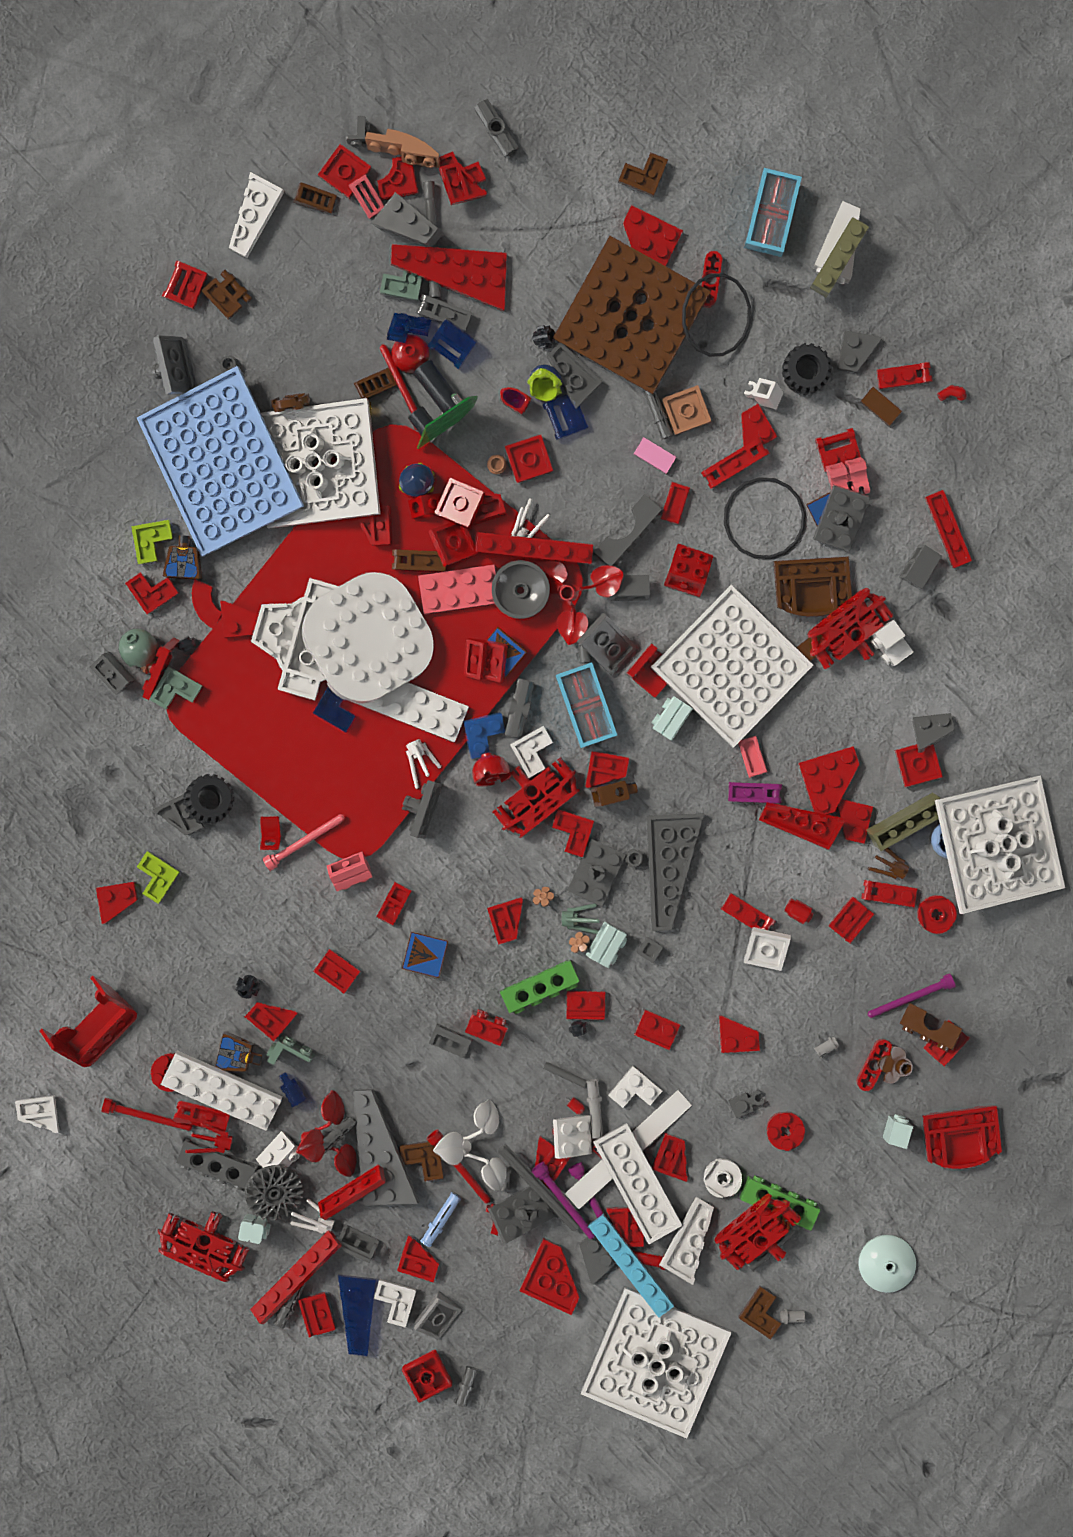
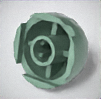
M136 628L127 631L121 637L118 650L121 658L128 666H138L139 668L150 664L155 659V653L159 646L157 640L147 630Z

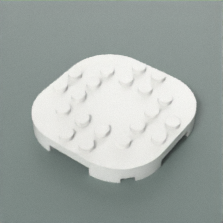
M365 573L324 594L311 605L303 621L302 637L306 649L313 656L327 680L329 688L344 700L368 703L379 699L421 674L429 664L433 654V637L425 619L404 585L387 574Z

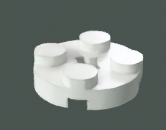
M718 1158L706 1167L704 1183L712 1195L724 1198L738 1192L742 1184V1174L736 1163L729 1159ZM727 1174L726 1178L728 1180L720 1183L718 1175Z

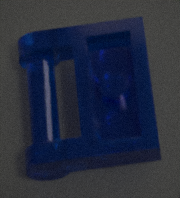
M445 319L428 344V347L443 355L459 370L478 341L450 320ZM441 339L455 351L460 353V357L458 358L445 347H443L441 344H439V340Z
M568 394L542 404L556 433L554 435L556 440L588 429L580 406L576 409ZM559 405L568 428L565 431L561 428L554 410L555 406Z

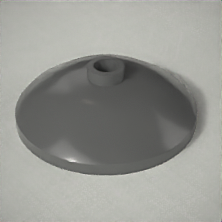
M513 561L504 565L496 573L492 582V597L499 610L507 616L518 619L529 618L540 612L545 606L549 597V582L545 573L537 565L528 561ZM519 587L524 588L523 594L517 593Z

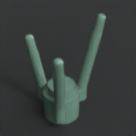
M597 904L567 908V911H562V926H567V929L597 934L599 930L577 925L578 922L599 923V919L578 918V913H574L594 908Z

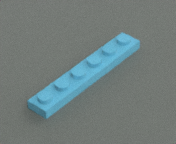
M604 1213L588 1225L658 1318L674 1307L673 1302Z

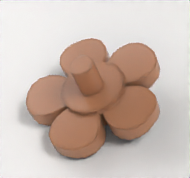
M543 887L542 892L540 889H536L533 892L535 896L533 903L535 905L541 903L543 907L549 905V901L554 899V893L550 892L549 887Z
M582 932L576 933L575 938H570L569 944L572 946L571 951L573 953H578L579 950L585 952L588 948L585 944L590 942V938L587 935L584 936Z

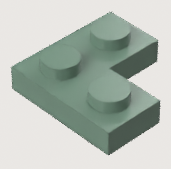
M403 271L402 277L383 274L380 294L418 301L422 277Z
M168 667L149 700L164 709H168L177 693L193 703L203 686L175 669Z

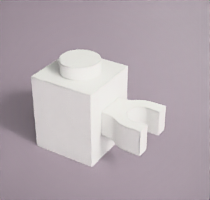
M759 378L757 384L749 381L748 385L753 390L750 392L745 390V396L754 398L760 406L777 409L784 393L779 385L774 381Z

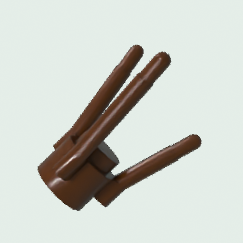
M889 848L884 850L895 859L892 863L878 855L875 856V859L890 866L889 871L891 872L868 867L869 871L887 875L894 879L897 877L903 879L909 870L905 860L898 857Z

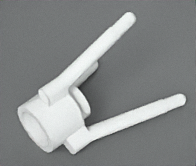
M530 498L525 510L524 507L520 508L511 536L532 538L550 515L547 514L528 534L529 530L523 527L532 503Z
M420 739L406 745L408 748L406 753L409 757L416 789L419 788L413 757L414 759L418 758L427 777L430 774L422 758V755L425 754L424 751L438 768H441L439 762L427 748L426 743L422 744Z
M307 1199V1202L319 1212V1206L310 1199ZM295 1212L291 1213L292 1216L315 1226L293 1221L290 1223L291 1225L317 1231L321 1234L326 1233L328 1230L331 1231L334 1220L330 1218L324 1220L319 1216L316 1221Z

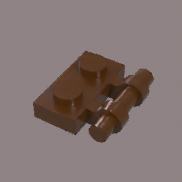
M225 269L220 274L225 280L220 283L214 278L202 292L229 320L242 308L238 300L242 298L248 303L252 297L248 294V290L236 281V277ZM228 286H231L236 291L233 296L226 290Z

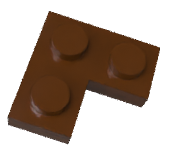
M650 152L643 170L625 163L618 183L654 197L668 159Z
M428 1141L400 1145L401 1157L405 1165L422 1162L424 1181L444 1178L441 1157L433 1151L434 1145H431Z
M759 1285L738 1317L771 1340L781 1325L780 1321L766 1313L776 1296Z

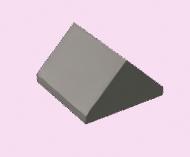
M438 1291L416 1319L414 1329L439 1340L462 1309Z

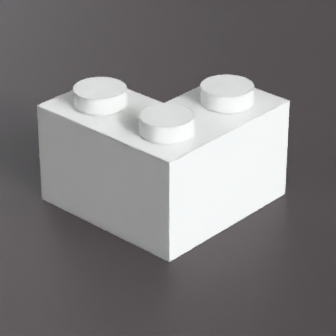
M894 620L886 623L870 636L872 638L870 640L871 644L876 650L880 649L883 653L881 657L887 665L895 666L913 653L903 638L905 634Z

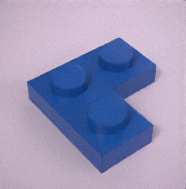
M501 713L463 721L470 758L475 759L481 757L482 754L490 753L487 736L505 732Z

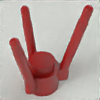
M201 1123L202 1127L219 1135L210 1137L192 1133L191 1136L212 1141L217 1148L185 1150V1153H224L225 1150H230L232 1136L228 1135L229 1132Z

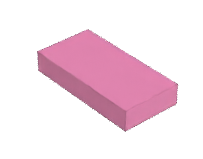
M644 437L634 452L635 456L667 474L676 459V456Z

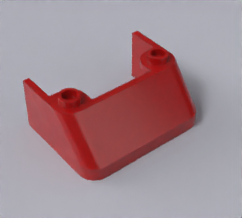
M92 976L90 979L98 988L95 992V999L99 1004L75 1029L62 1027L54 1035L42 1028L39 1031L53 1051L82 1067L93 1065L137 1018V1013L133 1007L111 986L95 976Z

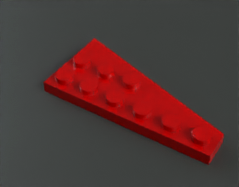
M391 245L392 266L411 274H416L425 280L433 281L442 287L466 297L474 298L483 304L491 305L504 312L507 253Z

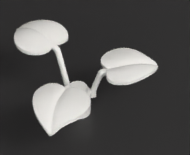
M488 1099L479 1104L474 1112L475 1125L481 1128L478 1132L463 1138L458 1132H450L438 1142L433 1151L450 1165L459 1164L463 1156L485 1162L486 1165L481 1170L484 1182L492 1190L500 1191L506 1179V1166L504 1162L497 1157L492 1158L489 1162L488 1159L469 1153L471 1150L469 1139L482 1134L484 1131L487 1134H493L498 1127V1110L494 1103Z

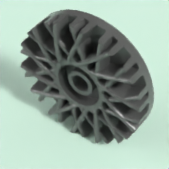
M271 1165L258 1170L250 1177L245 1187V1199L248 1208L251 1209L252 1214H255L256 1217L260 1215L262 1220L266 1218L269 1221V1217H273L274 1221H276L277 1217L282 1219L281 1215L286 1214V1217H288V1212L292 1213L294 1207L297 1209V1204H300V1198H303L300 1178L292 1169L282 1165Z

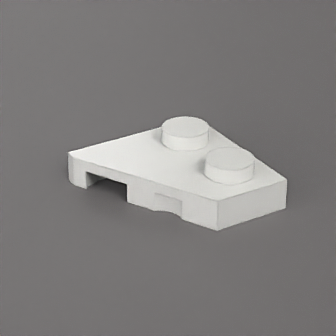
M55 1095L15 1101L17 1119L19 1121L31 1123L33 1126L42 1127L54 1133L60 1132Z

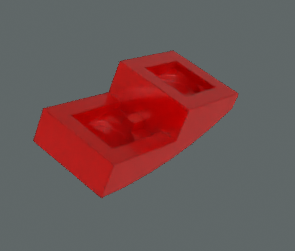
M394 882L376 918L393 926L411 890Z

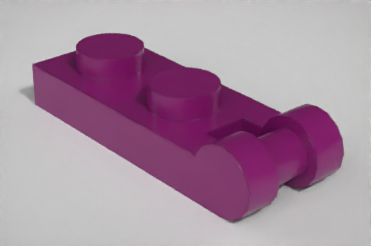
M728 782V801L782 803V797H780L782 784ZM767 789L772 790V797H767Z

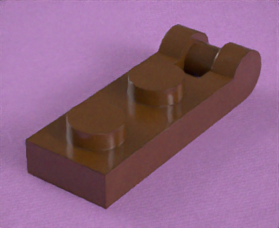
M392 550V556H394L393 570L446 572V566H443L437 551ZM402 556H407V564L402 563Z

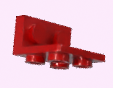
M677 544L664 586L700 597L714 556L682 544Z
M650 644L626 672V675L655 698L667 683L651 668L663 654L657 650L656 646Z
M481 1009L473 1010L465 1033L501 1046L509 1027L506 1019L499 1016L492 1018L488 1016V1012Z

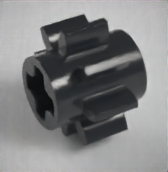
M550 325L537 326V331L533 332L532 336L534 344L539 349L552 348L551 343L556 341L553 339L555 331L550 328Z
M245 975L243 979L239 977L235 989L238 991L239 996L249 999L252 995L257 996L260 990V983H258L256 977Z

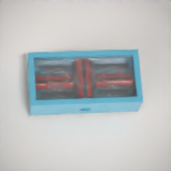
M764 168L747 233L745 249L782 257L802 177Z
M592 662L555 675L580 748L617 736Z

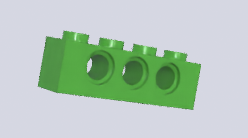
M569 959L500 990V994L509 1013L514 1012V1014L524 1011V1007L529 1004L535 1006L542 1003V999L547 996L549 998L558 996L560 990L566 988L568 991L577 987L576 983L580 981ZM560 975L564 981L562 984L556 985L552 981L553 977ZM538 983H543L546 986V990L539 993L535 990V986ZM526 991L529 997L527 1000L522 1001L518 998V993Z
M748 1175L739 1195L742 1201L753 1205L761 1199L758 1197V1192L765 1189L768 1191V1194L772 1195V1199L776 1200L779 1197H783L785 1200L790 1201L789 1206L792 1209L796 1205L803 1206L802 1211L797 1213L801 1216V1220L798 1223H794L810 1231L812 1230L820 1212L817 1202L809 1198L805 1201L799 1198L800 1195L789 1190L787 1193L782 1190L781 1186L775 1183L769 1185L764 1183L765 1180L757 1175H754V1177Z

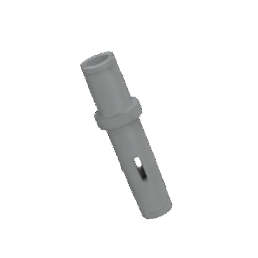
M598 1079L586 1081L592 1138L604 1136L600 1105L602 1097L599 1095Z

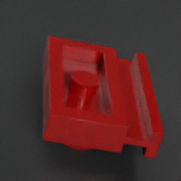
M851 896L828 926L848 943H851L874 913Z
M329 949L313 972L344 994L361 970Z
M567 991L566 1019L605 1020V991Z
M645 1009L634 1035L670 1050L680 1024Z
M962 1032L954 1049H949L948 1052L938 1048V1043L933 1040L927 1043L924 1049L945 1067L970 1038Z
M326 1291L298 1300L308 1337L336 1330Z

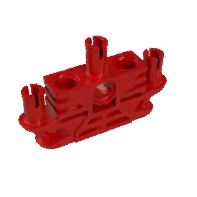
M864 588L857 592L808 632V637L812 639L810 655L816 656L824 669L829 668V664H834L825 648H829L828 651L837 660L843 659L855 648H857L864 660L870 659L869 655L873 656L874 652L865 640L884 626L879 621L880 618L875 616L874 609H876L883 622L889 620L888 616L892 618L894 615L884 602L886 597L870 593L869 588ZM866 597L870 600L867 603L864 601ZM856 630L857 635L852 639L851 635ZM821 635L822 638L818 641L817 636Z
M562 757L557 759L562 765L561 767L556 761L552 763V766L563 777L562 781L558 777L556 778L550 767H547L532 780L527 777L520 766L515 768L520 776L514 770L511 772V775L521 786V789L504 802L505 805H508L509 810H512L515 818L512 819L502 805L497 807L502 815L496 809L492 811L503 825L501 830H509L520 834L519 838L527 834L580 791V788H576V770L572 771ZM556 782L560 784L550 793H546V790H548ZM567 782L571 787L570 793L564 788ZM528 786H535L537 788L535 796L527 795L526 789ZM541 790L545 797L533 805L530 800L538 798ZM530 805L531 808L520 817L517 815L526 806ZM520 821L525 829H520L514 824Z
M766 1194L729 1223L714 1239L715 1243L719 1244L721 1260L726 1259L736 1270H739L745 1263L749 1264L767 1250L777 1261H781L780 1257L783 1259L786 1251L776 1242L789 1232L790 1224L795 1226L794 1222L798 1223L801 1220V1216L789 1206L790 1201L775 1200L771 1198V1194Z
M211 1211L205 1227L184 1218L175 1235L173 1231L180 1217L175 1215L171 1222L174 1214L168 1213L162 1229H158L161 1248H158V1251L162 1255L222 1282H229L231 1275L245 1269L242 1264L250 1249L245 1246L241 1253L244 1245L238 1244L233 1259L230 1260V1253L236 1241L215 1232L223 1217L221 1214L218 1213L214 1220L217 1212ZM207 1235L210 1238V1242L204 1243L201 1240V1236ZM168 1241L173 1244L171 1248H167ZM223 1267L229 1268L226 1273L222 1272Z

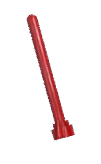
M382 344L380 351L412 414L417 410V407L398 368L392 360L387 346Z
M105 1097L102 1113L118 1112L187 1131L193 1129L191 1124L176 1123L168 1117L121 1106L110 1098Z
M436 1129L426 1139L431 1145L436 1146L443 1138V1134ZM462 1163L453 1165L482 1201L486 1204L490 1203V1197Z

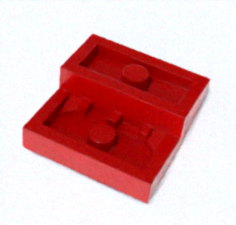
M468 638L463 676L478 680L484 678L499 683L503 682L508 645L489 640Z

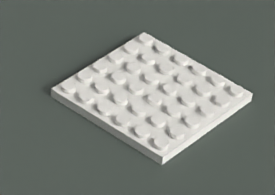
M730 585L651 668L734 748L804 676L813 664L747 599Z

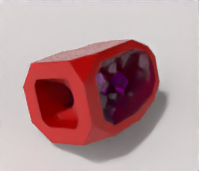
M505 387L500 391L501 402L522 416L532 398L512 387Z

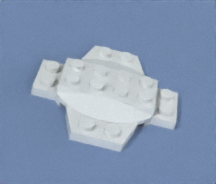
M309 578L305 596L299 598L294 603L261 605L251 642L277 659L280 668L283 670L278 690L316 700L320 682L326 679L303 642V621L308 609L318 598L339 586Z

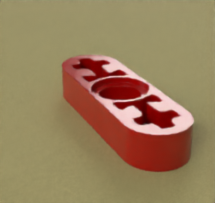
M710 251L707 253L704 260L702 278L711 273H721L722 256L719 252ZM716 256V260H719V262L715 263L714 270H706V268H711V261H708V259ZM716 277V282L712 285L706 283V281L701 282L702 287L707 289L715 288V291L711 290L710 297L713 300H710L709 303L705 302L703 307L710 308L715 305L720 277Z
M879 1039L875 1042L857 1077L856 1083L863 1091L871 1090L882 1072L880 1068L877 1070L869 1068L870 1061L880 1059L877 1056H873L875 1052L879 1055L881 1049L878 1046L886 1043L888 1050H883L880 1056L890 1055L892 1045L886 1039ZM866 1069H867L870 1073L875 1074V1076L872 1077V1076L870 1075L869 1078H868V1081L870 1082V1084H869V1085L866 1084V1085L863 1087V1083L861 1082V1079H862V1078H863V1079H866V1078H867L868 1074L865 1073V1071H866Z

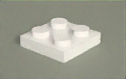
M753 927L744 963L781 971L791 935Z
M589 1115L553 1119L555 1158L561 1159L592 1154Z

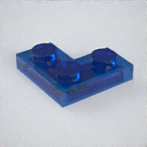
M394 313L387 333V340L406 343L409 333L428 337L432 320L424 317L409 316L405 313Z
M328 686L313 714L347 733L356 716L340 707L344 699L337 696Z

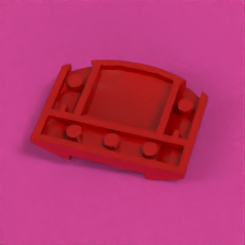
M996 1105L976 1106L974 1108L922 1115L927 1161L932 1164L935 1163L941 1167L951 1169L970 1168L986 1163L996 1152L997 1154L1002 1152Z

